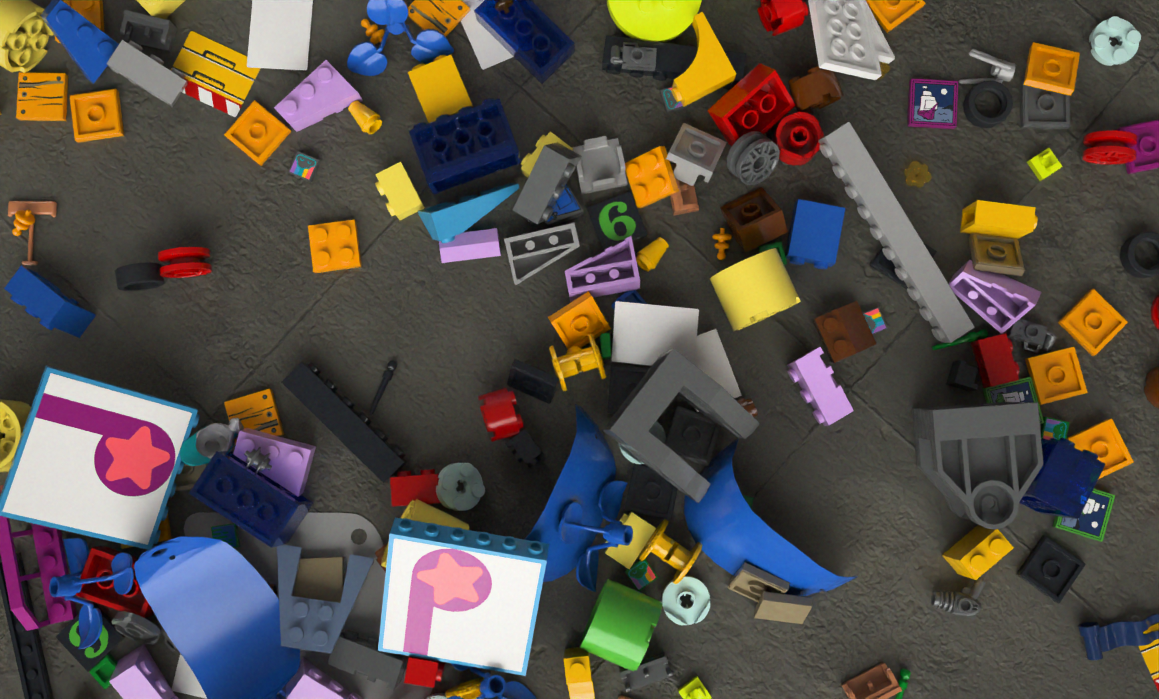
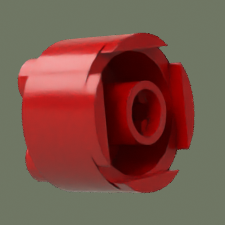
M761 0V7L757 8L764 28L767 32L773 31L772 36L800 27L804 22V16H807L809 13L807 4L804 1L802 2V0Z
M796 112L780 121L774 131L772 141L778 145L780 150L779 159L789 165H804L819 151L820 143L818 140L824 137V133L817 118L806 112ZM795 136L800 137V142L795 141Z
M506 388L478 396V401L483 400L484 402L480 409L487 432H493L494 435L490 437L491 442L520 433L519 429L524 428L520 414H515L513 405H516L517 402L513 390L508 392Z

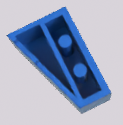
M52 0L40 16L81 69L87 80L94 84L108 66L107 62L119 44L62 0Z
M22 265L4 288L12 295L10 297L11 300L21 306L25 305V311L35 318L39 317L41 319L39 323L49 330L56 328L80 338L96 316L93 312L77 306L79 302L73 298L69 299L60 292L61 289L39 273Z

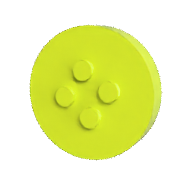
M607 0V6L614 23L630 38L649 42H667L678 37L690 26L694 16L698 14L702 0Z

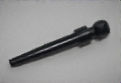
M395 361L388 362V369L382 375V382L369 411L371 414L374 413L389 380L393 377L392 372L397 368Z

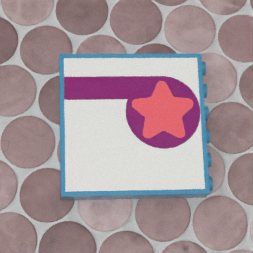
M46 365L0 495V516L143 549H151L153 544H157L161 530H158L161 520L164 521L166 519L168 498H172L175 493L176 483H174L176 474H180L184 466L180 457V448L190 438L192 428H196L200 417L197 414L198 409Z
M395 517L389 534L378 651L526 676L549 544Z

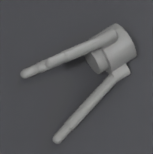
M973 48L969 55L992 64L990 74L994 78L960 79L959 83L979 84L990 80L1000 83L1003 81L1009 82L1014 75L1016 65Z

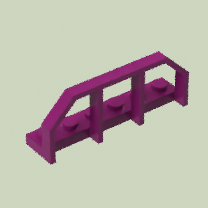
M4 485L0 486V495ZM0 516V554L11 611L27 631L74 619L77 616L75 602L71 600L65 601V596L52 597L49 590L52 577L69 575L61 530L31 523L32 530L12 532L9 518ZM33 535L40 572L20 576L13 538ZM41 577L48 620L38 622L25 605L21 581Z

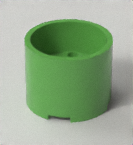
M607 578L591 612L579 648L628 670H637L650 644L649 641L654 631V626L656 627L663 602Z

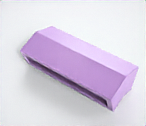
M497 228L463 232L456 235L455 240L447 243L439 241L442 263L501 256Z

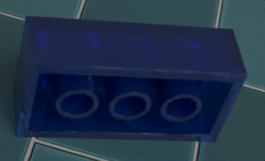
M484 0L474 10L477 21L541 84L575 53V43L531 0H513V5L508 8L510 12L507 14L504 10L497 11L495 9V4L498 1Z

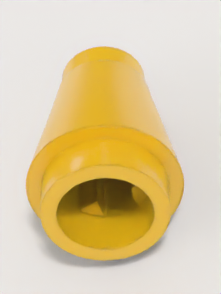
M358 100L350 104L348 110L363 132L373 134L379 130L382 125L379 114Z
M658 237L637 252L636 262L638 266L646 272L655 269L669 247L668 243L663 238Z

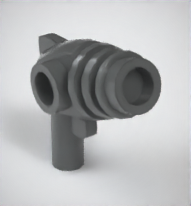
M977 579L971 589L962 587L961 592L934 591L931 597V604L937 608L941 607L946 612L951 611V614L962 615L975 620L977 613L982 609L981 603L977 598L986 582Z

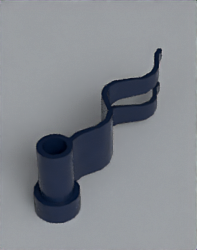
M1159 614L1150 615L1140 621H1119L1099 627L1098 622L1079 624L1078 628L1080 636H1083L1088 660L1102 659V652L1116 647L1145 646L1159 639V631L1143 634L1152 624L1159 622Z

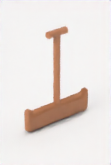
M9 201L8 216L12 217L18 210L26 211L29 209L33 216L51 215L55 218L57 203L55 201ZM34 224L29 225L28 261H22V265H38L37 261H32Z

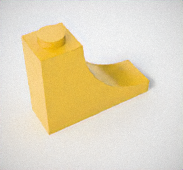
M703 12L695 15L692 22L697 37L696 57L690 67L682 75L674 79L673 88L671 89L677 102L680 101L683 107L733 82L736 77L734 68Z
M579 647L565 649L564 667L570 699H595L589 652Z

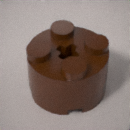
M819 66L808 70V75L803 78L798 76L788 81L789 89L798 112L811 113V107L812 109H822L840 100V96H844L835 71L819 68Z

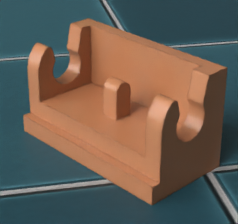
M671 164L672 170L674 172L676 164ZM676 179L679 192L670 195L673 216L699 211L694 185L691 186Z
M884 662L841 684L848 699H888L902 691L891 669Z

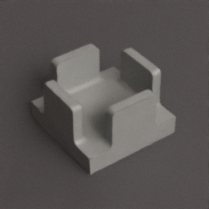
M683 123L666 158L670 162L676 163L673 172L675 179L693 186L698 175L705 176L704 181L708 183L727 142Z
M607 136L584 140L583 145L572 147L575 153L582 156L576 166L581 195L627 186L626 167L618 138L607 140Z

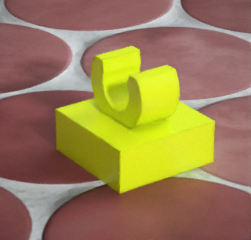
M1050 148L1027 161V164L1039 181L1063 167Z
M698 676L678 689L683 699L712 698Z

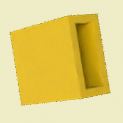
M451 54L448 56L440 55L433 62L426 65L418 64L412 68V71L408 72L431 129L475 112Z
M976 200L962 209L960 233H980L1019 239L1033 232V229L1036 228L1038 217L1035 215L1036 207Z
M977 525L942 556L957 574L977 580L1014 547L999 529H988Z

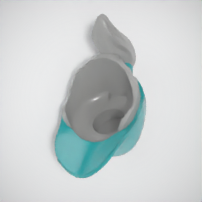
M232 418L229 421V425L212 423L202 428L182 444L180 448L181 460L189 466H199L219 461L229 454L234 438L239 435L240 430L244 429L243 424L239 418Z

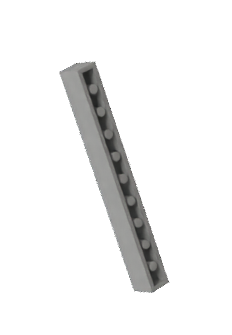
M850 122L843 124L818 140L820 151L833 164L832 170L834 174L842 179L846 185L845 191L847 195L857 203L858 213L863 219L868 221L871 226V234L884 247L882 251L885 257L895 265L896 275L902 281L904 280L908 287L907 292L914 301H917L921 308L919 309L920 314L933 327L932 333L938 341L952 343L973 329L974 325Z

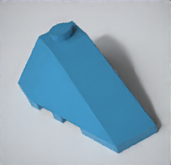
M508 183L480 192L481 196L478 197L477 194L461 197L459 203L443 202L419 210L418 214L433 240L441 241V243L451 242L455 240L456 235L463 233L517 191L519 184Z

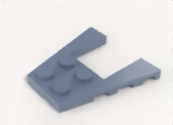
M277 544L281 646L332 654L350 611H352L356 598L374 563V558L357 555L349 556L340 603L293 596L302 547Z

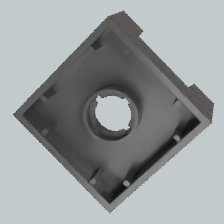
M673 348L658 357L602 431L646 466L699 504L707 493L710 483L673 450L649 432L650 428L676 395L739 439H746L759 426V422L721 385Z
M996 402L913 408L912 416L917 467L942 493L950 510L959 517L971 519V521L984 528L1000 529L1009 525L1018 513L1020 500L1043 466L1038 402Z

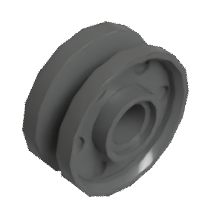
M751 131L741 136L731 147L727 156L728 170L744 184L756 185L769 177L776 168L780 150L777 144L761 132Z

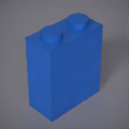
M798 199L793 208L785 252L786 259H790V263L796 265H804L805 262L811 263L817 269L826 270L828 267H832L836 263L845 208Z

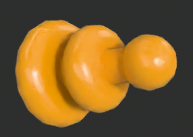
M363 19L361 25L367 29L366 36H371L370 42L374 45L379 42L381 43L385 30H378V25H370L369 20Z
M18 210L15 212L16 219L13 223L16 228L12 230L14 236H20L22 230H27L29 225L35 223V217L31 214V210Z
M720 228V234H713L712 238L718 240V243L714 244V247L719 249L717 258L724 260L726 257L724 251L729 248V244L725 243V241L731 240L732 235L725 234V228Z

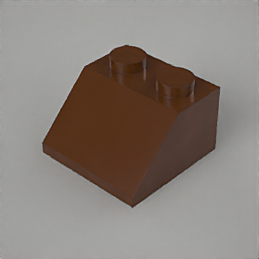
M762 187L720 207L735 240L745 252L788 232L782 209Z
M857 301L813 319V323L832 363L876 345V341Z

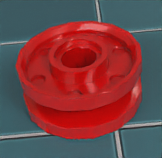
M1111 130L1092 132L1084 136V145L1090 147L1083 151V160L1094 164H1124L1136 160L1137 151L1129 148L1137 144V135L1134 133Z
M179 247L158 252L159 261L170 263L159 269L160 276L186 278L211 273L212 265L200 262L210 257V249L203 247Z

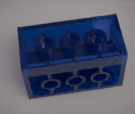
M494 98L486 99L479 106L461 108L457 114L451 116L449 114L441 115L434 122L429 124L426 122L419 123L412 130H409L424 176L433 194L521 164L519 150L500 98L496 100Z
M1041 438L1043 466L1019 503L1040 514L1079 519L1105 463L1097 460L1099 456L1088 450H1083L1082 452L1074 448L1075 443L1067 439L1060 438V440L1050 438V440Z
M216 451L189 494L269 547L273 548L287 544L310 510L313 502L303 495L296 496L260 471L255 474L256 469L252 466L246 468L247 463L233 454L234 451Z

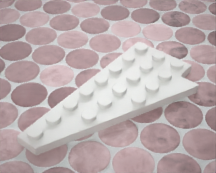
M808 0L819 68L877 80L881 77L879 61L889 64L895 59V56L866 0Z

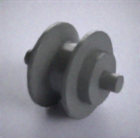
M261 447L257 450L253 449L251 453L246 451L244 454L248 457L246 459L248 463L246 468L254 466L256 468L255 474L259 471L263 472L265 468L268 470L272 468L269 465L271 453L261 454Z

